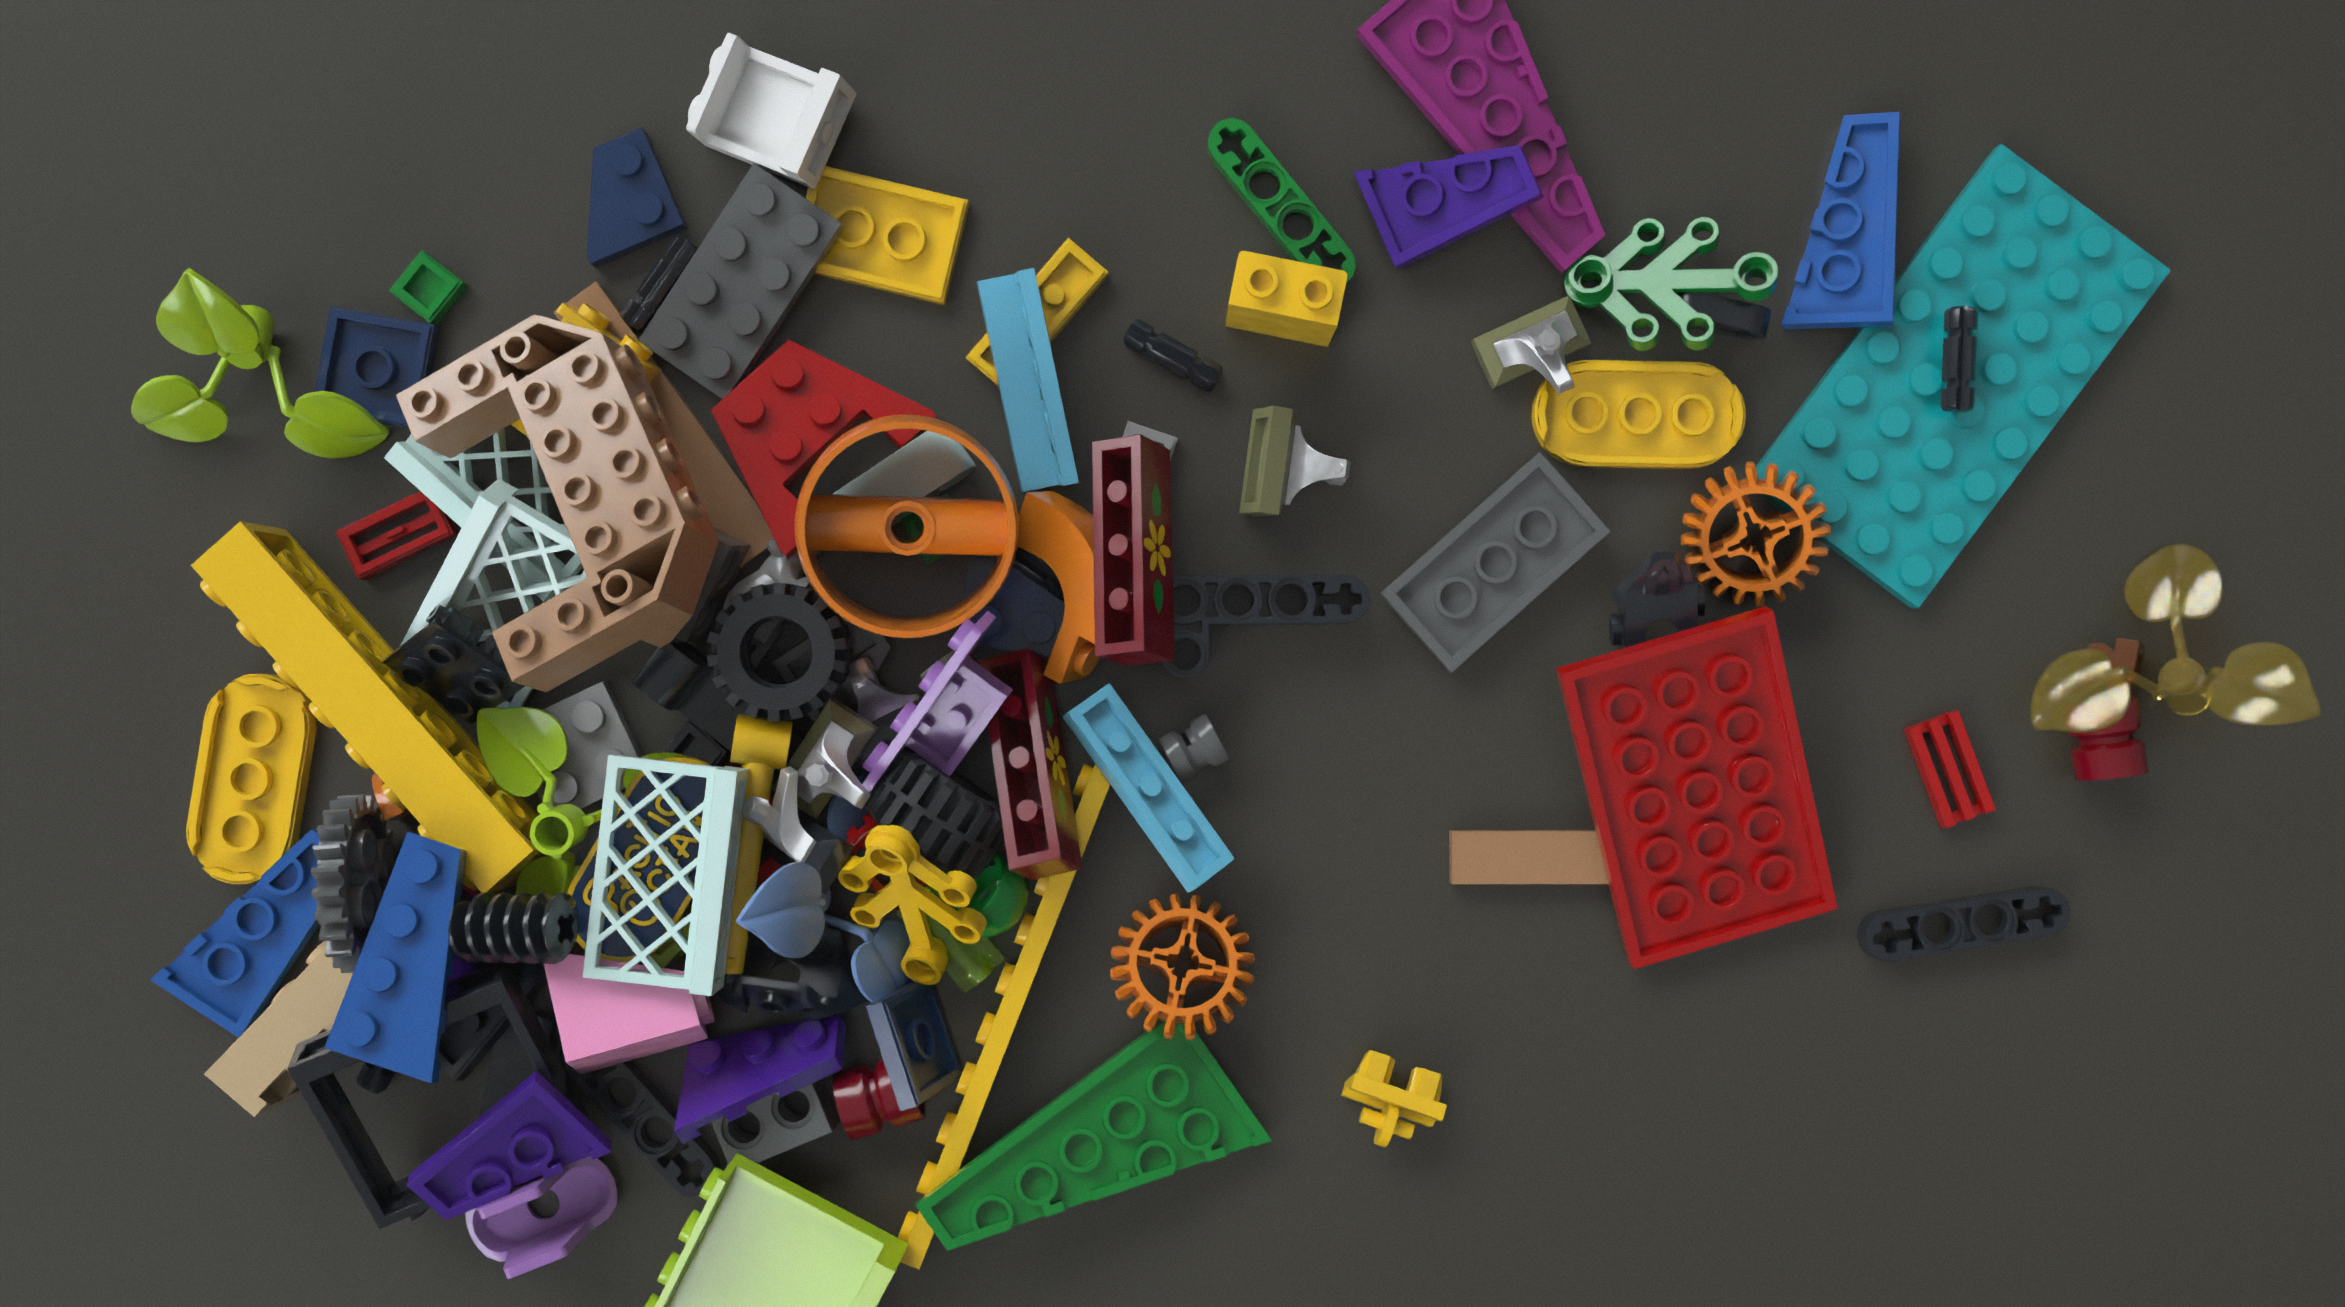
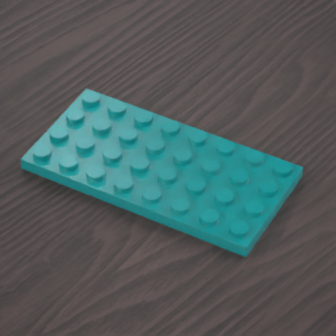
M2003 144L1998 145L1990 152L1895 279L1894 326L1859 327L1756 465L1757 478H1764L1765 469L1769 463H1775L1778 466L1777 482H1781L1789 471H1795L1799 475V479L1793 491L1795 492L1802 486L1811 484L1816 493L1805 505L1823 502L1827 510L1826 513L1812 520V522L1821 521L1828 523L1831 527V533L1824 537H1817V539L1911 609L1919 608L2171 270ZM1954 306H1970L1978 311L1977 330H1972V336L1977 337L1976 376L1974 381H1970V387L1975 388L1974 407L1967 412H1947L1941 408V389H1946L1947 382H1942L1943 338H1948L1949 332L1944 331V313L1947 309ZM1759 494L1783 513L1794 510L1786 502L1775 496Z

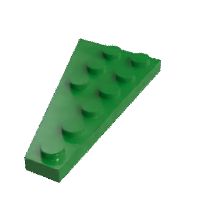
M1161 1020L1151 1032L1146 1031L915 1202V1205L945 1249L949 1251L1011 1230V1227L1037 1218L1049 1217L1064 1212L1067 1208L1091 1200L1096 1201L1173 1175L1176 1171L1203 1162H1211L1226 1157V1154L1250 1146L1255 1147L1272 1140L1197 1032H1195L1194 1040H1186L1184 1024H1175L1173 1038L1165 1039L1164 1027L1166 1021Z

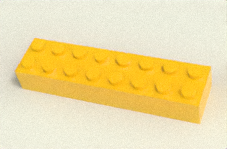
M240 521L191 564L192 568L203 579L200 587L204 593L218 605L227 606L240 620L236 623L239 632L253 645L265 648L275 660L272 666L277 675L288 685L294 688L299 687L312 701L309 704L312 714L329 728L335 727L348 743L345 745V749L350 757L363 768H371L384 782L381 789L385 796L402 810L407 808L420 823L418 826L420 835L467 851L463 883L473 891L480 890L481 892L491 893L514 886L523 868L533 860L547 856L538 851L530 839L531 824L539 815L536 809L525 797L512 795L495 782L492 774L486 767L479 745L440 702L420 688L405 683L395 671L382 663L394 650L286 529Z

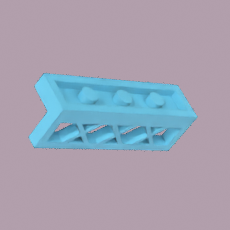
M1035 269L1020 270L1015 274L977 281L1021 492L1055 485L1066 486L1079 483Z
M1110 683L1062 716L1188 893L1197 889L1235 859Z

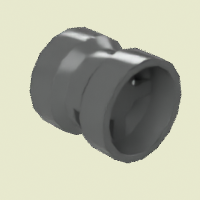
M1206 714L1192 720L1188 729L1180 733L1171 731L1158 738L1182 784L1195 779L1200 769L1208 765L1217 767L1230 760Z

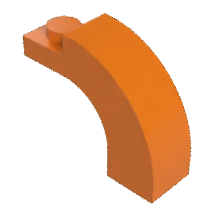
M1054 491L1028 492L1018 515V547L1041 558L1051 567L1061 584L1065 604L1063 622L1043 675L1059 684L1085 679L1094 670L1099 660V657L1095 656L1093 515L1079 504Z

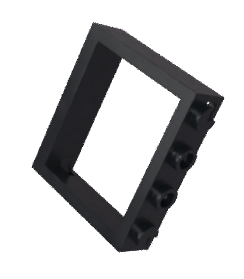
M492 963L447 982L444 1010H447L445 1026L501 1004L535 1070L589 1119L579 1096L509 963ZM331 1030L297 1043L287 1069L378 1228H384L410 1217L411 1221L419 1218L431 1207L407 1186L409 1176L394 1181L334 1075V1072L362 1060L324 1048Z

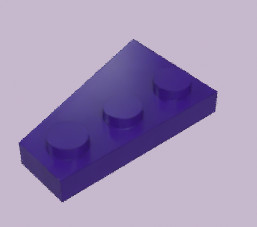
M1520 145L1455 155L1454 158L1425 163L1420 161L1400 164V167L1375 171L1373 169L1354 171L1392 262L1399 270L1544 198L1526 154Z
M840 1014L689 1044L674 1132L681 1142L685 1143L700 1136V1127L723 1116L730 1122L748 1114L747 1105L772 1093L782 1098L842 1070L847 1026Z
M535 1071L409 1174L407 1186L445 1220H448L510 1194L511 1188L540 1176L548 1179L565 1171L566 1165L590 1155L594 1160L611 1153L612 1140L538 1071Z

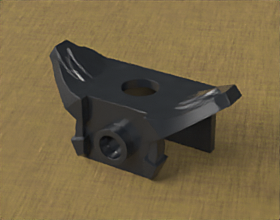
M1676 551L1654 552L1618 587L1612 588V599L1615 601L1618 613L1610 614L1609 616L1611 646L1619 645V649L1646 642L1645 634L1648 627L1659 620L1671 622L1675 625L1677 632L1698 626V616H1704L1706 609L1704 585L1698 584V581L1692 575L1689 564L1680 559Z
M825 922L823 935L814 950L801 958H787L779 955L755 934L748 931L743 973L725 974L724 987L715 993L728 1006L744 1013L748 1012L749 1006H753L775 1014H783L788 1011L803 1013L805 1021L829 1017L868 1002L858 989L853 978L851 968L852 957L844 952L841 930L834 929L827 922ZM781 963L794 964L801 972L798 983L771 980L769 975L771 970Z

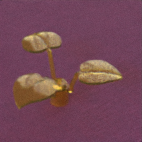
M2176 544L2164 547L2137 565L2129 575L2125 585V599L2129 609L2137 617L2148 622L2171 620V630L2177 658L2170 660L2162 667L2158 675L2159 683L2155 684L2127 667H2118L2113 670L2108 656L2101 650L2080 649L2072 651L2053 661L2041 675L2032 696L2031 722L2035 730L2092 732L2107 728L2118 722L2125 715L2131 702L2130 688L2123 679H2127L2149 691L2155 700L2165 698L2168 707L2173 712L2185 716L2198 714L2209 706L2215 714L2230 722L2246 725H2282L2318 717L2321 714V709L2304 663L2296 653L2283 645L2258 642L2241 646L2230 653L2226 660L2225 669L2213 667L2210 669L2207 677L2203 667L2197 661L2189 658L2182 628V618L2202 619L2213 614L2222 599L2223 583L2217 566L2206 553L2190 545Z

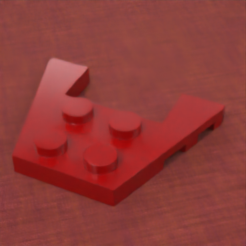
M787 340L711 409L713 418L782 556L787 561L798 552L795 541V513L798 499L786 487L810 466L831 443L849 430L863 416L873 420L891 415L911 414L937 419V415L931 409L791 340ZM919 429L882 431L898 449L926 432V430Z

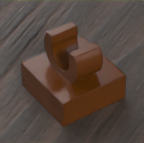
M2116 638L2114 650L2103 643L2089 644L2087 651L2091 654L2106 656L2108 666L2101 673L2083 672L2082 678L2093 685L2107 684L2106 690L2114 696L2136 697L2146 647L2140 641Z

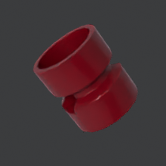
M2138 697L2111 698L2064 705L2068 735L2079 741V744L2071 749L2075 780H2107L2149 773L2145 743L2133 736V732L2142 726Z
M883 1058L877 1061L875 1070L871 1071L862 1064L836 1072L833 1075V1090L837 1110L844 1130L852 1141L880 1133L883 1123L887 1121L897 1128L926 1118L925 1101L917 1107L900 1111Z

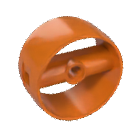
M907 414L880 417L862 423L842 434L820 455L808 473L799 494L795 513V541L802 568L816 593L826 605L849 623L874 634L893 638L907 639L934 636L962 625L966 619H972L994 599L1002 588L1012 568L1018 547L1019 517L1012 488L1000 465L988 450L968 433L950 423L927 416ZM919 429L951 438L973 452L992 474L1001 499L816 494L813 492L818 479L830 462L844 449L858 440L887 430ZM901 512H914L922 519L924 524L923 530L915 539H900L892 531V520ZM815 551L896 553L905 556L916 554L997 556L983 582L970 595L954 606L930 615L897 617L869 610L843 594L822 569Z

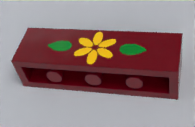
M1141 434L1092 442L1095 656L1125 666L1174 661L1170 450Z
M1030 648L980 660L979 665L1013 689L989 722L988 728L1008 867L1012 872L1030 880H1036L1083 869L1054 680L1043 675L1048 662Z

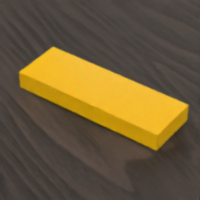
M1070 238L1062 244L1036 275L1050 344L1109 276V272ZM986 333L965 358L998 386L989 339Z

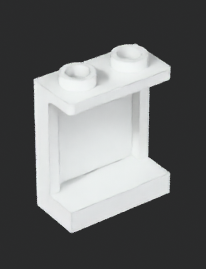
M727 33L722 46H719L711 57L709 64L710 73L701 94L693 99L689 107L686 130L706 147L751 165L755 163L766 171L815 190L857 93L840 74L822 67L818 74L748 46L739 36Z

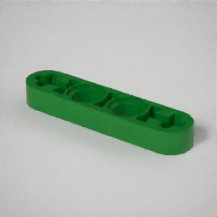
M1227 118L1216 123L1209 134L1208 155L1225 179L1291 260L1322 266V260L1314 250L1308 259L1301 252L1312 248L1319 237L1323 235L1328 241L1321 244L1320 250L1329 260H1334L1337 257L1343 260L1340 270L1347 273V286L1353 277L1356 265L1352 251L1247 123L1236 118ZM1227 134L1231 139L1236 138L1238 135L1243 138L1240 150L1249 162L1255 154H1258L1261 158L1251 163L1241 177L1235 173L1242 166V162L1236 154L1229 151L1223 155L1220 152L1222 148L1221 136ZM1259 172L1273 174L1279 181V192L1270 199L1257 198L1251 192L1249 186L1252 177ZM1299 212L1310 218L1313 224V231L1309 237L1303 240H1294L1285 234L1283 221L1288 215Z

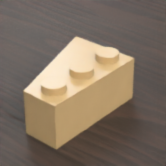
M323 941L306 960L309 966L296 979L287 983L276 994L271 1005L204 1073L206 1077L253 1117L301 1095L299 1088L287 1069L296 1045L299 1042L332 1029L353 973H341L340 968H333V957L325 956L327 941Z

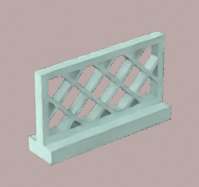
M505 428L493 434L494 452L471 454L469 448L450 459L415 442L411 434L405 442H396L384 457L462 528L478 496L483 492L473 483L471 460L495 458L497 479L500 478L509 484L507 457L531 456L534 488L518 489L516 495L535 494L536 510L549 517L547 493L552 492L550 487H546L545 476L534 449L531 445V450L507 451ZM458 460H459V468H460V470H459L454 464H452L450 461H458ZM512 518L507 530L514 549L538 545L536 538L529 533L533 532L530 526H521ZM499 544L494 554L502 552ZM576 553L566 565L556 557L563 578L575 576L583 568ZM542 555L518 559L527 585L550 581ZM502 562L501 564L507 568L506 562ZM554 590L536 594L542 601H547L556 596Z
M498 478L478 496L401 645L429 624L426 622V618L438 604H441L446 609L453 606L461 614L465 607L483 604L492 629L484 630L478 641L481 642L485 641L490 635H493L492 632L504 625L496 601L518 597L523 612L526 613L535 608L531 594L554 590L555 595H558L567 590V587H572L587 578L585 570L580 575L563 578L554 552L569 549L577 554L567 528L516 499L515 495L518 489ZM513 517L532 528L538 545L514 549L507 530ZM499 544L502 552L494 554ZM542 555L550 581L527 585L518 559ZM506 562L514 588L492 592L484 570L487 565ZM475 587H477L479 594L471 596ZM525 686L515 694L511 703L504 701L496 708L523 707L533 688Z
M616 754L608 755L583 978L689 990V994L712 996L724 987L743 824L742 809L746 798L749 768L719 767ZM622 768L642 770L656 788L634 807L620 791ZM656 772L674 775L663 782ZM685 775L705 777L707 780L704 802L688 814L669 788ZM662 795L681 820L657 838L638 813ZM619 805L625 814L616 820ZM703 812L700 829L693 819ZM631 820L650 845L626 862L613 845L614 834L618 828ZM686 826L699 842L698 857L682 869L664 847L663 843ZM655 850L674 876L651 893L633 871L632 867ZM611 860L618 867V870L610 875ZM694 868H696L695 884L687 876ZM624 875L643 901L620 917L607 901L608 886ZM679 881L693 898L691 913L675 924L656 899ZM648 906L667 929V932L645 949L625 923ZM606 916L612 925L603 932ZM688 923H690L689 936L687 939L686 936L682 933L681 929ZM617 930L637 956L622 968L599 965L602 941ZM673 937L686 953L684 975L664 973L650 953ZM642 961L649 971L631 968Z

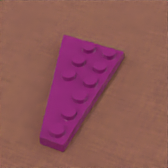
M1391 0L1357 29L1355 36L1458 155L1520 145L1523 148L1544 198L1510 215L1561 274L1605 237L1604 230L1583 179L1577 175L1566 148L1567 141L1561 126H1557L1547 100L1549 97L1519 24L1513 20L1506 0Z

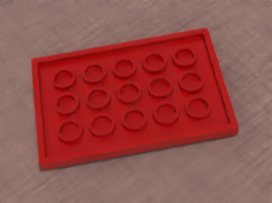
M1764 606L1556 668L1627 960L1633 969L1838 909L1773 610Z

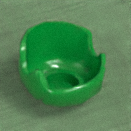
M995 852L992 857L996 864L987 865L980 877L975 878L977 885L975 893L969 905L963 907L975 909L986 918L987 925L981 938H990L1013 928L1023 915L1029 901L1027 879L1010 871L1007 858L998 852Z

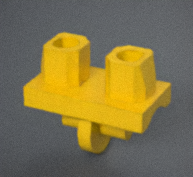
M1369 1050L1364 1055L1356 1073L1345 1081L1341 1096L1382 1110L1380 1113L1364 1107L1359 1118L1360 1123L1376 1128L1374 1144L1386 1148L1393 1134L1411 1139L1415 1125L1398 1119V1116L1428 1127H1432L1436 1120L1443 1121L1447 1105L1439 1102L1443 1077L1441 1074L1425 1068L1415 1067L1411 1070L1406 1090L1389 1085L1395 1059Z

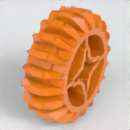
M1746 462V478L1737 480L1734 469L1729 466L1724 468L1725 479L1728 482L1726 486L1721 488L1712 477L1705 480V486L1713 496L1709 500L1701 494L1694 493L1690 498L1691 503L1695 508L1701 510L1702 513H1684L1682 522L1688 527L1697 529V531L1686 532L1680 538L1682 546L1699 547L1685 556V562L1689 566L1705 563L1695 575L1699 584L1707 583L1716 576L1717 579L1712 587V594L1719 598L1731 586L1733 587V604L1741 605L1746 591L1753 592L1755 606L1759 607L1763 606L1765 602L1763 591L1773 590L1775 599L1778 602H1783L1786 600V595L1782 585L1790 582L1792 587L1800 592L1805 588V584L1798 573L1801 570L1814 576L1819 573V566L1808 557L1809 555L1827 556L1828 546L1820 541L1813 540V538L1824 537L1830 534L1831 527L1826 522H1812V520L1821 517L1827 510L1823 502L1805 505L1816 493L1811 484L1804 485L1795 492L1793 491L1799 479V475L1795 471H1789L1781 482H1777V464L1769 463L1765 469L1764 478H1757L1755 463ZM1748 494L1775 496L1786 502L1794 510L1784 514L1781 511L1771 514L1760 513L1751 504ZM1732 501L1737 513L1735 525L1729 531L1721 534L1722 539L1709 543V533L1716 515L1725 505ZM1745 512L1749 513L1753 524L1758 523L1760 530L1764 526L1769 528L1762 533V545L1765 556L1760 554L1757 545H1751L1750 538L1746 543L1741 541V539L1747 536L1746 527L1748 525L1744 516ZM1800 526L1799 539L1794 551L1785 562L1777 567L1773 557L1775 544L1781 538L1790 535V529ZM1727 555L1729 558L1738 555L1749 556L1755 560L1762 573L1748 574L1735 571L1724 565L1718 558Z
M1178 894L1170 895V910L1168 911L1163 910L1161 903L1157 899L1151 900L1149 908L1153 918L1149 920L1142 912L1135 910L1131 915V919L1139 931L1137 932L1123 926L1118 931L1120 939L1130 945V947L1114 946L1111 950L1112 958L1126 963V965L1110 969V978L1112 980H1128L1127 984L1120 986L1115 991L1117 1000L1122 1001L1135 997L1136 1000L1127 1009V1015L1130 1019H1133L1146 1010L1149 1014L1145 1019L1143 1028L1147 1032H1151L1155 1028L1158 1019L1166 1021L1164 1027L1165 1039L1173 1038L1175 1024H1184L1186 1040H1194L1196 1032L1195 1022L1201 1021L1204 1031L1208 1035L1214 1034L1216 1032V1023L1212 1015L1216 1013L1222 1021L1230 1023L1234 1019V1014L1226 1002L1228 1001L1236 1006L1243 1007L1247 1001V996L1235 988V986L1249 987L1254 982L1252 974L1239 970V968L1253 965L1255 961L1253 953L1237 952L1238 949L1244 947L1249 942L1248 934L1243 932L1230 936L1229 932L1234 929L1238 921L1235 915L1227 916L1219 923L1216 918L1219 915L1221 905L1213 902L1207 914L1199 911L1201 897L1199 895H1192L1189 909L1181 908V899ZM1172 927H1182L1180 937L1172 947L1167 949L1153 948V951L1142 950L1145 944L1157 933ZM1198 930L1206 933L1217 943L1224 955L1226 967L1216 965V960L1206 958L1198 951L1196 946ZM1189 943L1187 957L1191 958L1189 966L1196 964L1197 970H1188L1186 978L1182 979L1181 989L1176 991L1177 976L1174 975L1175 967L1169 969L1167 964L1177 963L1179 956H1182L1184 944ZM1137 966L1150 968V973L1162 976L1166 980L1169 987L1167 1004L1161 1003L1146 990L1139 977ZM1212 981L1223 983L1219 992L1209 1001L1195 1007L1182 1008L1186 992L1192 986L1197 984L1211 985Z

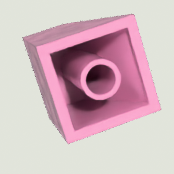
M568 954L561 962L544 964L565 1061L580 1074L709 1039L706 1024L715 1022L709 996L689 994V990L583 978L585 956ZM600 959L599 965L622 968L627 963ZM637 964L633 968H631L649 971L645 967V965ZM661 968L664 973L684 975V971Z

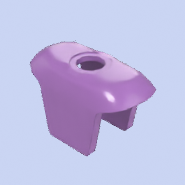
M591 1156L566 1165L565 1171L548 1179H544L543 1176L537 1177L511 1188L510 1194L465 1212L469 1235L476 1247L487 1258L498 1262L505 1261L503 1270L507 1279H511L569 1255L591 1230L606 1221L616 1208V1183L610 1170L598 1158L593 1160ZM548 1190H552L559 1198L558 1212L550 1217L536 1215L531 1210L529 1201L541 1197Z

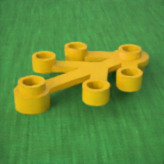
M897 825L876 826L870 830L865 840L867 849L865 856L848 857L838 873V880L848 890L858 893L865 892L874 876L879 873L890 876L891 882L875 894L861 893L850 911L851 918L861 926L874 929L880 925L887 913L899 905L911 942L901 961V969L907 977L917 983L934 985L940 981L949 959L945 944L939 939L932 937L926 914L949 929L952 936L966 944L979 942L987 925L986 918L975 909L963 908L969 905L977 888L976 882L970 875L961 871H950L946 874L922 857L919 844L905 828ZM914 876L938 891L941 899L917 883ZM951 906L957 907V908H960V909H958V910L956 911V910L953 909Z

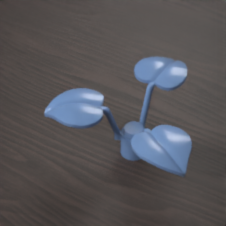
M862 768L856 775L861 784H863L870 772ZM834 795L827 813L828 829L846 841L849 838L846 831L853 825L858 829L864 826L866 823L862 817L869 811L865 805L860 809L849 801ZM860 848L854 854L863 857L865 856V851ZM789 863L774 872L756 890L736 920L741 927L755 934L774 952L787 958H801L812 952L823 935L825 922L829 923L832 927L860 936L865 943L861 944L852 955V975L860 992L871 1003L913 981L901 969V961L911 943L905 925L896 920L881 921L880 925L872 933L867 927L825 914L824 911L828 909L831 902V890L829 888L827 894L821 893L822 882L820 875L814 867L807 863Z

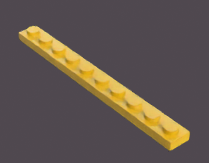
M1087 764L1083 765L1073 790V794L1082 797L1075 814L1081 859L1110 787V783L1096 764L1094 767ZM1077 870L1038 879L1034 893L1043 896L1035 916L1025 913L1014 940V943L1023 946L1016 966L1006 962L994 992L1004 997L996 1015L989 1012L985 1014L975 1042L984 1045L977 1065L967 1061L955 1092L965 1096L958 1114L947 1111L936 1142L945 1145L938 1164L930 1161L927 1162L916 1192L926 1195L960 1169ZM908 1211L898 1235L899 1239L909 1244L900 1262L918 1270L922 1265L934 1235V1231L920 1211L918 1214Z

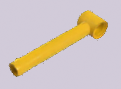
M744 714L737 715L730 763L741 764V768H749L745 801L750 796H758L768 801L770 800L774 769L781 770L786 768L792 721H768V718H754ZM744 817L725 974L743 973L748 943V930L741 927L736 920L756 891L765 833L757 823L753 824Z

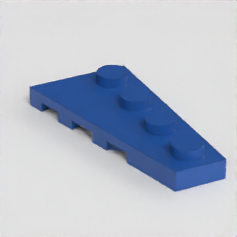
M1900 112L1844 115L1824 180L1825 186L1818 209L1815 210L1810 227L1811 233L1803 260L1800 261L1795 277L1792 297L1783 317V329L1894 326Z
M317 828L311 829L261 876V880L244 896L238 897L223 911L224 914L205 932L199 933L183 948L185 950L169 966L163 967L150 981L239 1038L263 1013L320 925L318 920H314L317 910V899L312 898L311 892L317 887V879L311 874V868L317 867L318 861L313 852V846L319 845L320 841Z
M407 832L324 1048L431 1084L439 1082L441 1062H438L440 1038L441 1034L445 1033L447 1010H444L448 976H452L454 953H451L448 934L449 919L454 905L461 901L466 850Z

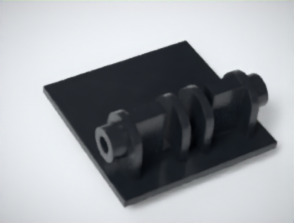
M441 604L436 605L426 618V622L429 624L388 655L382 662L395 671L405 683L420 688L443 704L449 713L463 718L471 724L477 721L479 710L496 708L525 687V685L511 681L493 635H490L480 647H477L476 645L484 632V628L478 625L467 635L474 622L458 612L453 606L446 609Z

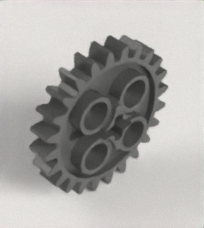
M365 794L337 796V800H330V810H323L322 812L324 825L317 826L320 840L319 845L313 846V852L318 860L317 867L311 868V874L317 879V887L311 892L312 898L317 899V910L314 920H318L321 926L319 941H327L325 956L333 957V968H340L341 973L354 972L396 863L397 849H394L392 843L393 831L386 830L387 821H385L381 814L378 803L374 802L373 796H366Z

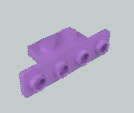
M987 611L976 624L969 619L963 622L947 645L955 651L946 665L937 660L918 687L926 692L920 703L916 706L909 701L890 726V728L898 733L889 746L881 741L867 758L862 767L870 772L862 785L869 793L880 782L905 746L912 749L950 777L1013 690L969 658L972 651L996 619V616Z

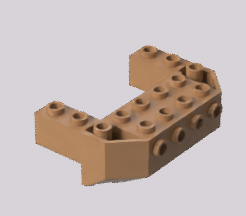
M534 314L396 395L414 441L450 459L521 419L587 575L585 580L492 632L512 682L548 692L639 640L660 648L667 645L693 616L719 540L687 470L683 456L667 425L663 411L644 373L643 366L631 347L626 344L620 346L601 332Z

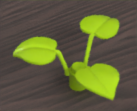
M191 268L184 271L174 289L162 301L157 312L156 324L161 335L168 342L194 355H209L217 351L221 359L207 385L201 390L188 379L178 375L160 376L143 384L136 392L131 406V414L139 424H144L146 428L158 434L181 441L204 442L215 439L226 430L229 414L225 406L209 397L216 392L230 363L241 369H254L261 363L269 361L281 412L291 418L285 426L284 434L296 447L320 457L346 458L365 453L387 438L390 428L380 424L360 404L343 395L328 391L310 392L300 396L296 400L295 406L291 404L279 361L281 349L271 345L276 322L267 310L254 305L240 306L224 291Z
M533 707L481 709L477 714L478 742L486 767L492 774L495 782L503 790L519 797H528L535 794L541 788L544 781L546 783L543 802L537 806V811L540 814L533 820L530 827V839L534 847L547 856L539 857L523 868L516 883V894L529 893L534 896L537 893H548L553 896L557 893H567L572 880L581 865H575L576 856L569 849L577 846L586 838L589 826L601 821L602 812L601 809L585 815L580 808L572 804L553 806L557 779L551 772L560 768L567 760L569 754L567 733L557 718L542 709ZM664 751L642 756V758L659 760L685 757L682 754ZM628 768L625 770L623 783L626 790L632 780L642 770Z

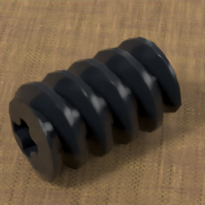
M481 892L474 896L472 901L461 900L454 905L448 928L450 946L456 957L468 963L502 962L516 964L521 962L536 964L540 962L556 964L563 961L573 949L579 930V911L576 901L567 893H557L553 896L548 893H537L533 896L529 893L513 895L501 892L494 895Z

